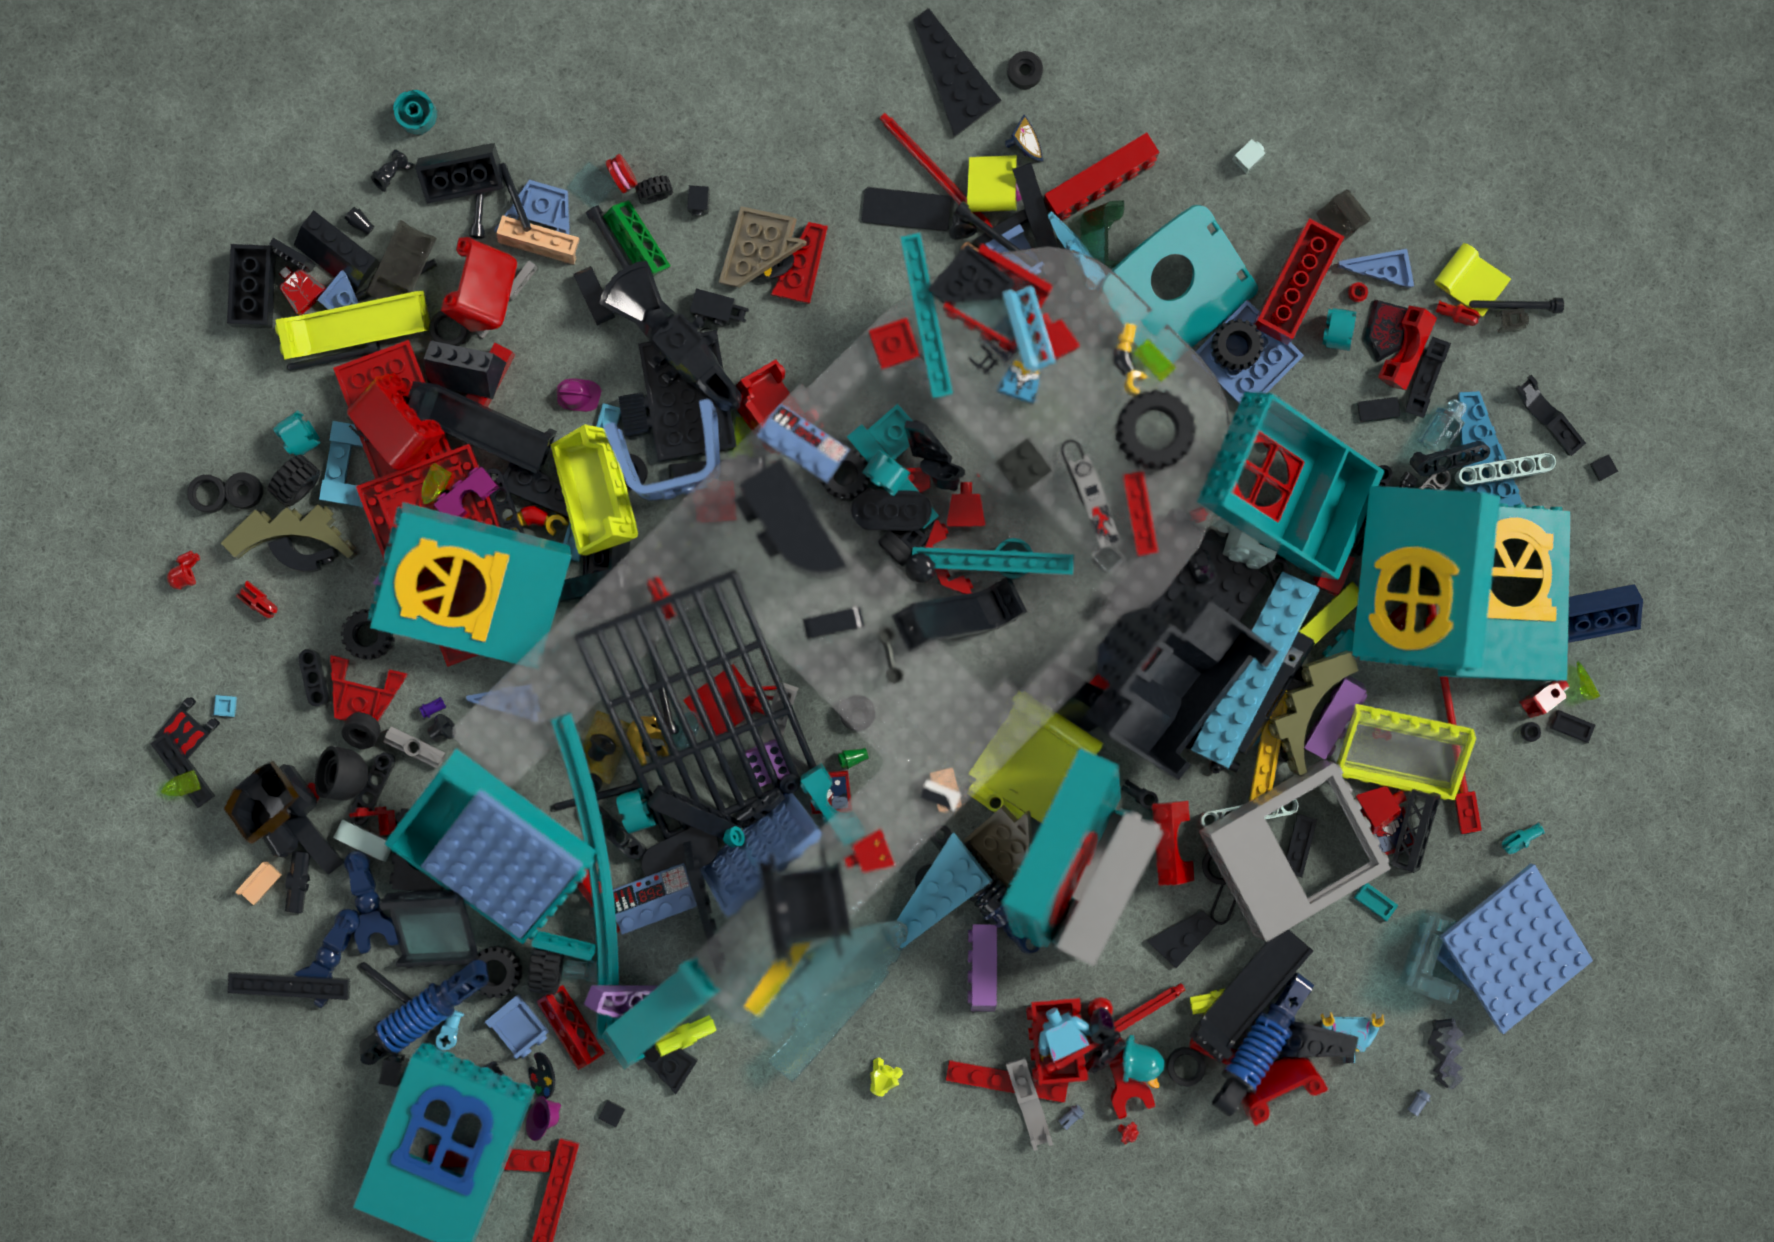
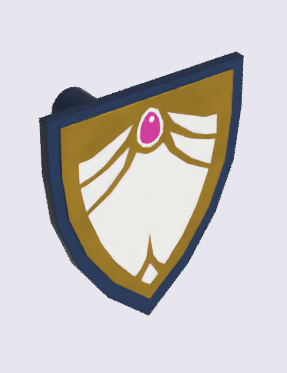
M1024 114L1013 131L1012 138L1006 140L1005 145L1007 148H1010L1017 144L1024 156L1043 162L1038 137Z

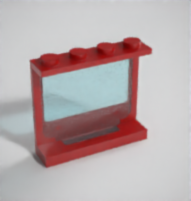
M981 244L978 252L1015 282L1011 290L1018 292L1032 286L1039 309H1041L1050 295L1053 285L986 245ZM1029 294L1020 297L1022 305L1027 307L1030 301ZM1004 298L994 301L944 304L943 311L946 312L945 315L948 318L960 320L963 322L962 325L971 331L977 330L981 333L980 336L987 341L994 340L999 343L998 346L1002 350L1015 352L1018 343ZM1030 312L1027 317V322L1029 325H1031L1035 319V314L1033 312Z

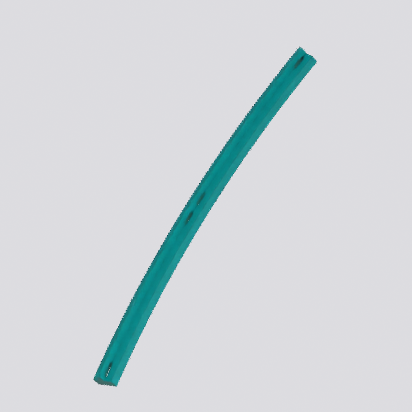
M568 712L550 719L570 781L583 841L596 850L593 856L595 861L588 872L597 945V985L619 986L615 904L605 836L586 758L572 715ZM597 1012V1039H603L601 1036L605 1031V1023H607V1029L618 1018Z

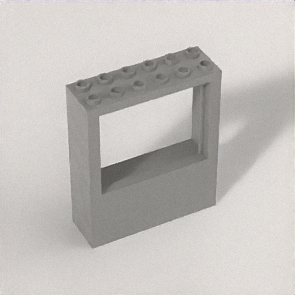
M1320 760L1308 767L1306 774L1294 775L1272 788V790L1263 793L1254 800L1199 830L1253 935L1266 942L1390 870L1388 865L1389 859L1380 850V842L1377 836L1372 834L1369 829L1371 827L1370 822L1365 816L1363 817L1360 811L1362 809L1361 805L1353 798L1351 794L1352 788L1347 781H1344L1342 777L1343 771L1337 763ZM1328 780L1370 862L1307 898L1264 817Z
M1122 808L1119 811H1114L1095 850L1090 866H1087L1069 903V908L1051 939V942L1057 948L1093 967L1163 833L1159 830L1160 826L1158 824L1141 818L1142 816L1133 811Z

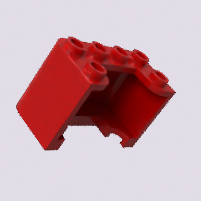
M395 373L376 377L351 405L347 413L387 463L398 470L417 465L445 433L437 421H421L417 417L416 412L407 405L403 396L397 393L403 389L402 379Z
M1080 998L1031 1002L1030 1007L1026 1008L1027 1020H1031L1032 1028H1028L1029 1040H1033V1048L1030 1049L1031 1061H1035V1069H1032L1033 1081H1037V1085L1088 1081L1087 1070L1084 1066L1086 1064L1084 1055L1060 1070H1055L1049 1074L1045 1066L1051 1063L1053 1058L1050 1059L1049 1056L1043 1058L1044 1061H1041L1038 1047L1040 1033L1044 1030L1043 1024L1049 1021L1046 1015L1047 1011L1057 1008L1060 1016L1069 1013L1071 1017L1077 1016L1081 1019V1015H1079L1081 1008Z

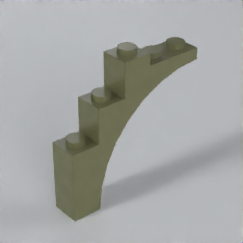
M317 505L302 520L303 515L295 508L292 510L286 507L272 522H270L272 518L265 511L254 510L221 542L238 559L252 548L266 541L291 536L310 537L324 541L351 560L357 555L354 551L356 547L348 539L344 541L340 537L342 533L336 526H330L336 520L332 517L334 513L326 505L324 507Z
M1346 650L1302 665V677L1308 685L1285 692L1287 696L1285 703L1291 711L1269 719L1270 725H1268L1270 734L1276 739H1283L1282 747L1289 757L1287 761L1288 767L1296 775L1300 776L1307 773L1304 760V739L1314 708L1333 685L1344 677L1359 671L1352 651Z

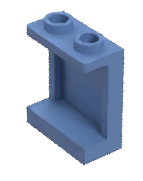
M519 994L485 1021L489 1028L492 1027L513 1052L515 1059L519 1056L522 1059L532 1051L530 1047L535 1043L539 1046L547 1039L546 1034L549 1032Z

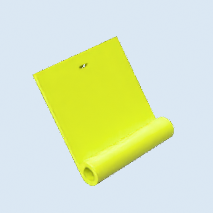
M1023 690L1021 693L1017 692L1012 698L1013 708L968 774L1024 812L1029 810L1031 817L1043 823L1079 749L1081 748L1097 756L1104 743L1065 717L1036 701Z

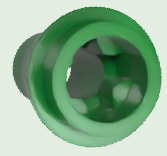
M866 748L842 750V753H838L841 768H847V770L869 759Z

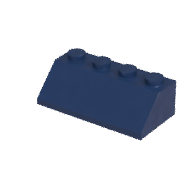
M1632 584L1570 596L1568 643L1641 629L1643 598L1636 585Z

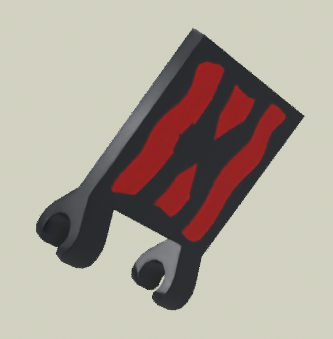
M193 697L186 698L178 710L154 736L157 739L168 731L188 759L220 724L214 718L210 719L205 727H203L187 713L196 703Z

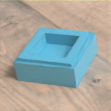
M215 695L214 715L235 717L237 697Z

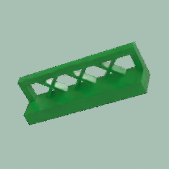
M629 200L612 206L604 214L603 218L633 264L638 261L647 260L653 277L671 267ZM626 207L630 217L624 215L621 209ZM632 224L640 229V233L633 230ZM643 241L649 243L651 250L644 247ZM653 258L658 259L663 266L657 267Z

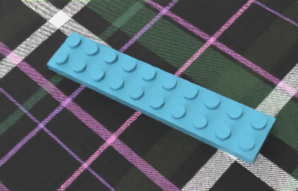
M1285 572L1281 573L1252 630L1279 652L1267 668L1257 660H1252L1206 720L1191 749L1193 752L1229 769L1251 722L1319 592L1318 587Z

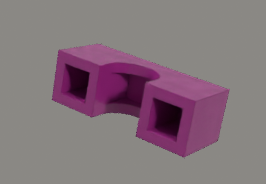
M476 467L468 473L469 477L467 479L456 482L452 486V491L448 494L443 493L436 499L437 503L434 505L439 512L464 517L467 511L463 508L462 499L467 493L475 492L481 499L485 500L499 487L482 467L479 469Z

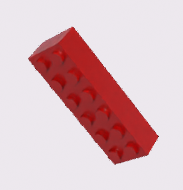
M1146 132L1044 195L1043 201L1048 213L1052 211L1063 222L1071 216L1070 214L1073 211L1077 210L1079 212L1085 209L1089 201L1094 200L1096 202L1104 197V193L1110 189L1112 192L1118 189L1124 180L1131 181L1137 177L1140 170L1144 169L1147 171L1155 166L1160 152L1149 134Z
M1310 218L1306 221L1253 325L1257 326V330L1286 345L1293 340L1344 236Z

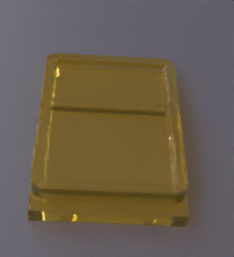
M597 710L582 748L589 772L598 775L602 782L610 785L624 749L609 715ZM619 719L627 735V728L630 723ZM593 734L606 735L616 745V751L612 755H606L601 762L591 759L588 755L592 745L590 737Z

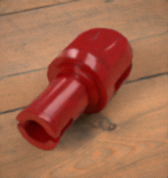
M1439 301L1435 312L1452 317L1454 323L1458 322L1467 326H1475L1479 322L1478 319H1480L1478 311L1463 306L1464 304L1461 303L1454 306Z
M654 576L653 581L648 579L646 584L652 596L651 602L671 595L670 592L666 591L659 577ZM671 604L661 607L666 620L676 617Z

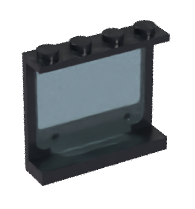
M435 890L387 893L379 902L381 910H390L402 956L396 962V967H431L433 965L449 966L452 964L465 966L470 964L478 954L464 898L455 891Z

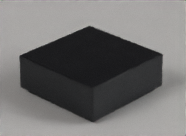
M1609 454L1590 464L1599 481L1618 472Z
M607 1100L598 1119L616 1128L626 1108Z

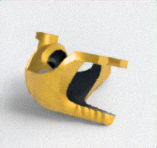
M654 715L651 717L641 716L650 738L661 739L666 746H654L658 757L660 755L662 757L669 755L664 737L660 729H657L658 724ZM633 721L627 728V737L634 753L643 766L647 764L645 755L649 756Z

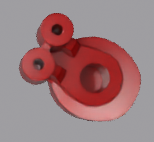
M188 551L177 557L176 562L180 565L172 568L167 574V581L172 588L180 590L187 585L193 586L196 584L191 568L196 562L200 561V556L197 553L194 554L193 551Z

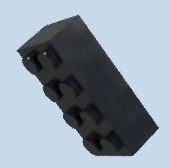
M231 244L227 324L230 326L273 329L276 254L273 252L274 248L272 246Z

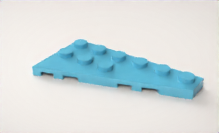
M954 832L887 934L899 950L992 881Z

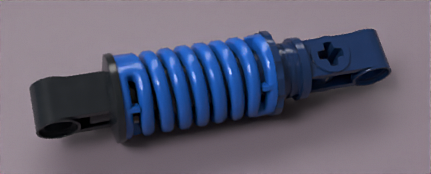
M481 960L472 961L451 978L441 982L440 986L431 983L428 985L429 987L420 992L419 996L413 997L412 1000L403 1004L401 1008L396 1009L394 1013L374 1024V1033L361 1040L359 1044L360 1061L365 1065H372L388 1053L398 1055L410 1043L416 1041L417 1038L426 1034L440 1022L453 1016L455 1012L454 1006L460 1005L465 998L470 997L475 991L488 983L486 963Z
M1295 972L1288 980L1275 1004L1270 1005L1268 1013H1260L1258 1015L1256 1024L1251 1027L1247 1038L1239 1046L1235 1057L1231 1059V1064L1227 1065L1221 1073L1226 1081L1213 1098L1212 1105L1228 1117L1236 1112L1246 1093L1255 1095L1256 1086L1261 1083L1260 1078L1265 1077L1264 1071H1268L1269 1065L1274 1063L1272 1058H1277V1052L1282 1050L1281 1046L1285 1045V1039L1292 1035L1289 1026L1294 1023V1016L1314 987L1313 983L1298 972Z

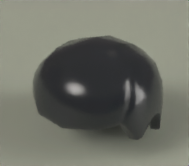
M923 553L914 554L907 559L905 571L911 581L918 584L926 583L935 575L936 564L929 556Z

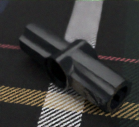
M292 852L290 872L287 874L285 884L287 890L286 912L303 913L305 895L309 889L307 882L310 881L308 871L311 856L308 852Z

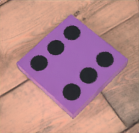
M776 740L764 743L778 778L781 779L784 775L790 774ZM757 747L746 750V755L760 787L771 783Z

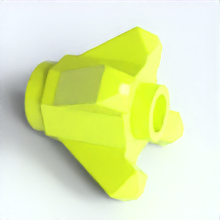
M879 1057L874 1059L873 1072L870 1073V1091L877 1096H884L888 1090L899 1085L898 1079L903 1075L902 1069L898 1067L893 1069L889 1065H884V1060Z

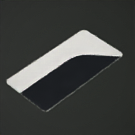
M926 780L920 798L954 811L961 794Z

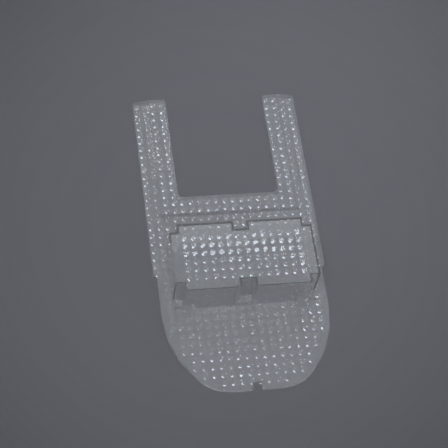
M1042 247L999 254L1053 285L1050 295L1040 309L1041 315L1048 313L1052 323L1062 319L1079 342L1080 348L1056 360V363L1040 369L1041 373L1034 405L997 392L998 386L1013 360L1022 362L1019 348L1015 350L1013 357L1007 363H1004L997 356L996 351L993 348H989L982 341L983 338L980 336V332L975 329L971 331L962 325L963 322L958 319L952 320L945 315L946 312L943 311L944 304L934 297L953 395L933 399L912 294L910 293L883 313L807 389L800 384L781 404L839 443L857 452L858 450L847 436L861 424L868 430L898 403L913 421H921L930 428L952 456L951 463L965 469V475L960 479V482H972V494H981L986 527H947L951 495L960 494V483L957 491L943 490L934 485L931 477V488L922 492V494L929 499L931 506L940 516L925 529L921 528L919 530L929 538L935 521L939 520L940 524L945 523L949 532L946 534L947 539L933 545L934 548L995 551L1002 541L1009 538H1019L1028 543L1035 553L1075 554L1074 575L1028 573L1021 578L1012 579L1027 610V613L1018 617L1016 621L990 632L929 642L916 651L909 653L892 615L912 602L964 594L942 586L936 573L926 583L918 584L911 581L906 574L905 566L897 563L878 544V541L887 530H866L860 527L853 519L851 507L856 497L852 500L833 498L823 488L819 478L759 440L757 435L769 417L774 413L773 411L455 725L453 736L489 773L508 787L515 785L557 743L550 719L570 712L576 725L601 700L573 638L575 633L651 603L652 596L646 583L648 579L653 581L654 576L659 577L666 591L673 594L734 569L739 575L764 638L883 758L881 770L820 829L822 833L820 839L814 845H810L805 849L801 857L794 859L787 869L780 873L822 867L819 845H824L827 864L834 865L835 861L839 860L850 918L1092 676L1087 669L1097 660L1098 645L1121 615L1146 606L1150 607L1164 593L1200 546L1213 512L1197 503V500L1230 426L1227 401L1218 379L1202 358L1168 324L1156 336L1142 325L1141 321L1153 309L1112 270L1100 261L1074 250ZM940 274L930 278L931 284L938 278ZM1004 298L994 301L956 303L954 306L957 310L995 331L997 323L1003 317L1010 319ZM1021 300L1022 305L1027 307L1028 304ZM907 317L921 357L881 370L868 330ZM1125 323L1137 326L1133 344H1130L1132 347L1131 353H1133L1132 359L1136 366L1135 372H1142L1148 376L1143 381L1133 379V386L1139 389L1140 393L1146 390L1149 392L1153 389H1159L1161 392L1165 390L1170 391L1171 395L1180 396L1182 398L1181 401L1189 405V411L1195 417V440L1190 451L1181 461L1164 470L1157 471V469L1149 471L1145 470L1144 467L1138 468L1134 466L1135 463L1124 458L1125 454L1120 452L1118 441L1115 439V424L1118 415L1125 404L1134 397L1129 395L1124 389L1126 375L1122 376L1113 364V351L1117 348V344H1120L1118 339L1120 333L1124 331ZM1008 334L1001 335L1011 341V337ZM1033 335V338H1032V339H1033V342L1036 344V340H1035V337H1034V335ZM982 343L994 354V359H999V366L995 365L989 371L990 375L983 374L984 371L982 369L978 370L968 360L971 357L973 361L981 363L987 357V353L980 347ZM1039 354L1038 359H1039V362L1041 363L1042 360H1041V357H1040V354ZM988 359L983 366L987 368L992 361ZM1150 411L1139 418L1136 425V434L1144 446L1150 449H1162L1173 440L1175 433L1174 424L1164 413ZM1029 438L1053 471L1019 496L995 462ZM1069 439L1079 442L1084 455L1088 454L1100 481L1108 509L1121 540L1120 542L1102 549L1100 548L1086 507L1079 499L1061 454V445L1064 441ZM1069 442L1064 446V453L1068 461L1072 460L1074 463L1082 460L1078 446L1075 443ZM910 447L895 459L904 468H920V462L923 460V458L912 456ZM781 457L847 563L849 572L831 579H815L794 571L785 563L780 554L770 560L755 536L764 530L761 522L757 519L748 525L733 500L742 494L738 483ZM841 463L833 474V478L839 485L848 486L856 480L857 471L852 464ZM1144 471L1158 553L1137 556L1122 476L1123 474ZM871 480L867 485L871 490H885V488L878 486ZM927 541L923 544L922 548L926 547ZM948 569L951 576L948 577V581L964 575L965 579L969 577L973 585L972 593L983 591L1005 578L999 571ZM732 580L720 583L725 599L748 621ZM710 587L700 591L702 598L713 592V589ZM692 595L681 599L686 614H688L696 606L695 600ZM671 603L676 617H671L670 620H667L671 630L680 622L673 603ZM861 606L865 627L806 640L802 619ZM654 611L642 615L653 643L656 645L664 637V634ZM632 619L622 624L640 661L648 653V650L635 620ZM615 627L603 631L624 677L633 667ZM883 627H891L895 631V639L891 643L896 667L900 668L904 673V679L898 684H892L886 678L889 668L884 645L878 640V632ZM592 635L583 640L608 693L617 683L596 636ZM926 780L961 794L954 811L920 798ZM882 828L896 866L862 873L859 865L847 869L843 857L855 853L852 844ZM762 888L752 900H749L691 958L697 957L699 959V964L712 983L721 990L711 999L736 1023H744L753 1015L752 1012L744 1008V1005L775 961ZM827 940L812 942L788 979Z

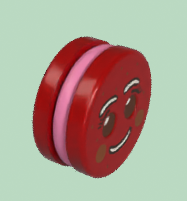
M617 154L612 160L606 161L607 169L622 193H626L638 185L630 166L621 154Z

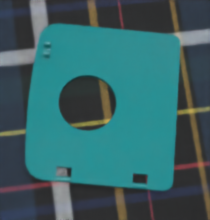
M1202 205L1189 207L1158 229L1126 256L1103 279L1101 284L1102 296L1122 326L1125 327V323L1137 326L1133 342L1151 369L1157 373L1166 370L1236 312L1246 300L1249 301L1258 292L1257 283L1246 269L1222 228L1216 222L1215 217L1207 207ZM1210 223H1212V225L1215 228V231L1213 233H1210L1206 227ZM1181 254L1189 260L1192 266L1193 275L1190 286L1178 298L1172 300L1160 299L1156 296L1151 286L1152 271L1156 264L1165 256ZM1240 270H1242V272L1246 276L1242 280H1240L1238 275L1236 274Z

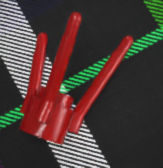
M762 686L764 691L776 690L775 686ZM740 687L749 709L765 715L763 709L750 704L755 702V698L758 699L754 687ZM766 695L767 700H773L774 696Z

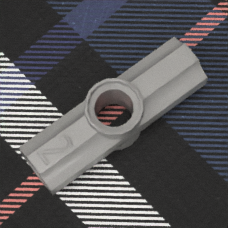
M392 726L387 731L383 741L435 768H439L446 754L423 742L421 739L415 738ZM413 742H417L419 745V750L416 753H413L410 749Z

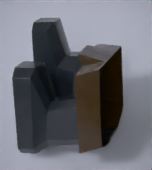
M271 761L257 768L234 788L224 810L245 841L253 844L262 838L273 856L286 858L298 847L299 841L285 822L290 817L288 810L292 815L304 817L316 807L317 798L294 766L283 764L278 767L274 761Z

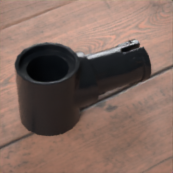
M1129 779L1125 781V784L1130 788L1124 785L1121 788L1122 791L1134 797L1135 801L1147 810H1153L1152 805H1145L1144 799L1146 796H1154V804L1159 803L1158 796L1154 792L1144 787L1143 789L1129 781Z

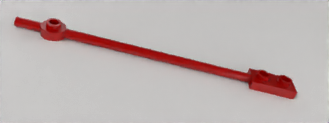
M1427 603L1429 616L1424 621L1425 629L1437 617L1435 604ZM1440 677L1448 724L1456 725L1448 677ZM1452 744L1456 766L1461 748L1460 745ZM1464 772L1459 786L1460 793L1455 797L1460 834L1482 831L1475 791L1468 792Z

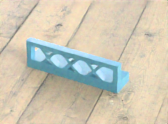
M1029 286L1018 292L1012 290L1003 292L1025 369L1036 372L1056 363L1033 287ZM1029 294L1030 301L1027 307L1022 305L1020 297ZM1030 312H1033L1036 317L1033 326L1027 322ZM1035 331L1041 333L1038 345L1032 339ZM1042 349L1046 351L1048 360L1040 363L1038 356Z

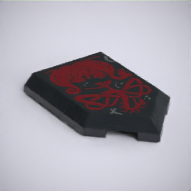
M1380 300L1373 301L1364 340L1372 350L1377 362L1401 350L1404 342L1402 321L1408 308Z

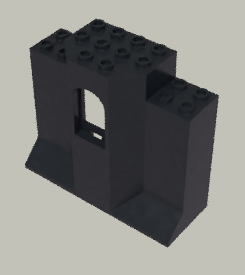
M1187 583L1162 616L1148 606L1123 613L1098 645L1096 673L1106 680L1109 685L1086 716L1110 737L1175 779L1180 780L1191 766L1180 755L1252 660H1257L1267 668L1279 651ZM1160 647L1161 649L1158 651V653L1155 655V657L1152 659L1149 665L1145 668V670H1141L1143 666L1147 663V661L1150 659V657L1153 655V653L1157 650V648Z

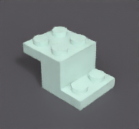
M1219 516L1213 518L1212 526L1216 527L1220 532L1229 533L1223 555L1228 556L1230 560L1245 563L1251 569H1259L1275 559L1276 551L1259 545L1258 541Z

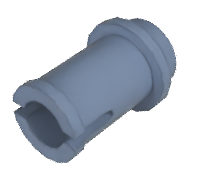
M1422 1089L1416 1092L1417 1096L1408 1107V1110L1419 1116L1426 1103L1431 1101V1095Z
M1077 1104L1075 1106L1072 1105V1109L1059 1119L1061 1125L1064 1124L1063 1127L1066 1130L1079 1118L1082 1119V1115L1085 1114Z

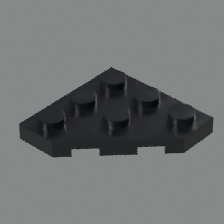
M967 244L931 284L928 292L943 304L1002 300L1004 298L1003 292L1011 290L1015 282Z

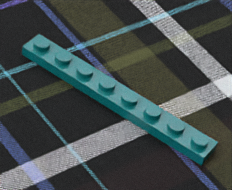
M921 233L901 236L900 240L932 398L953 395L934 297L928 292L931 282Z
M913 547L912 555L923 553L929 556L935 562V568L1074 575L1075 554Z

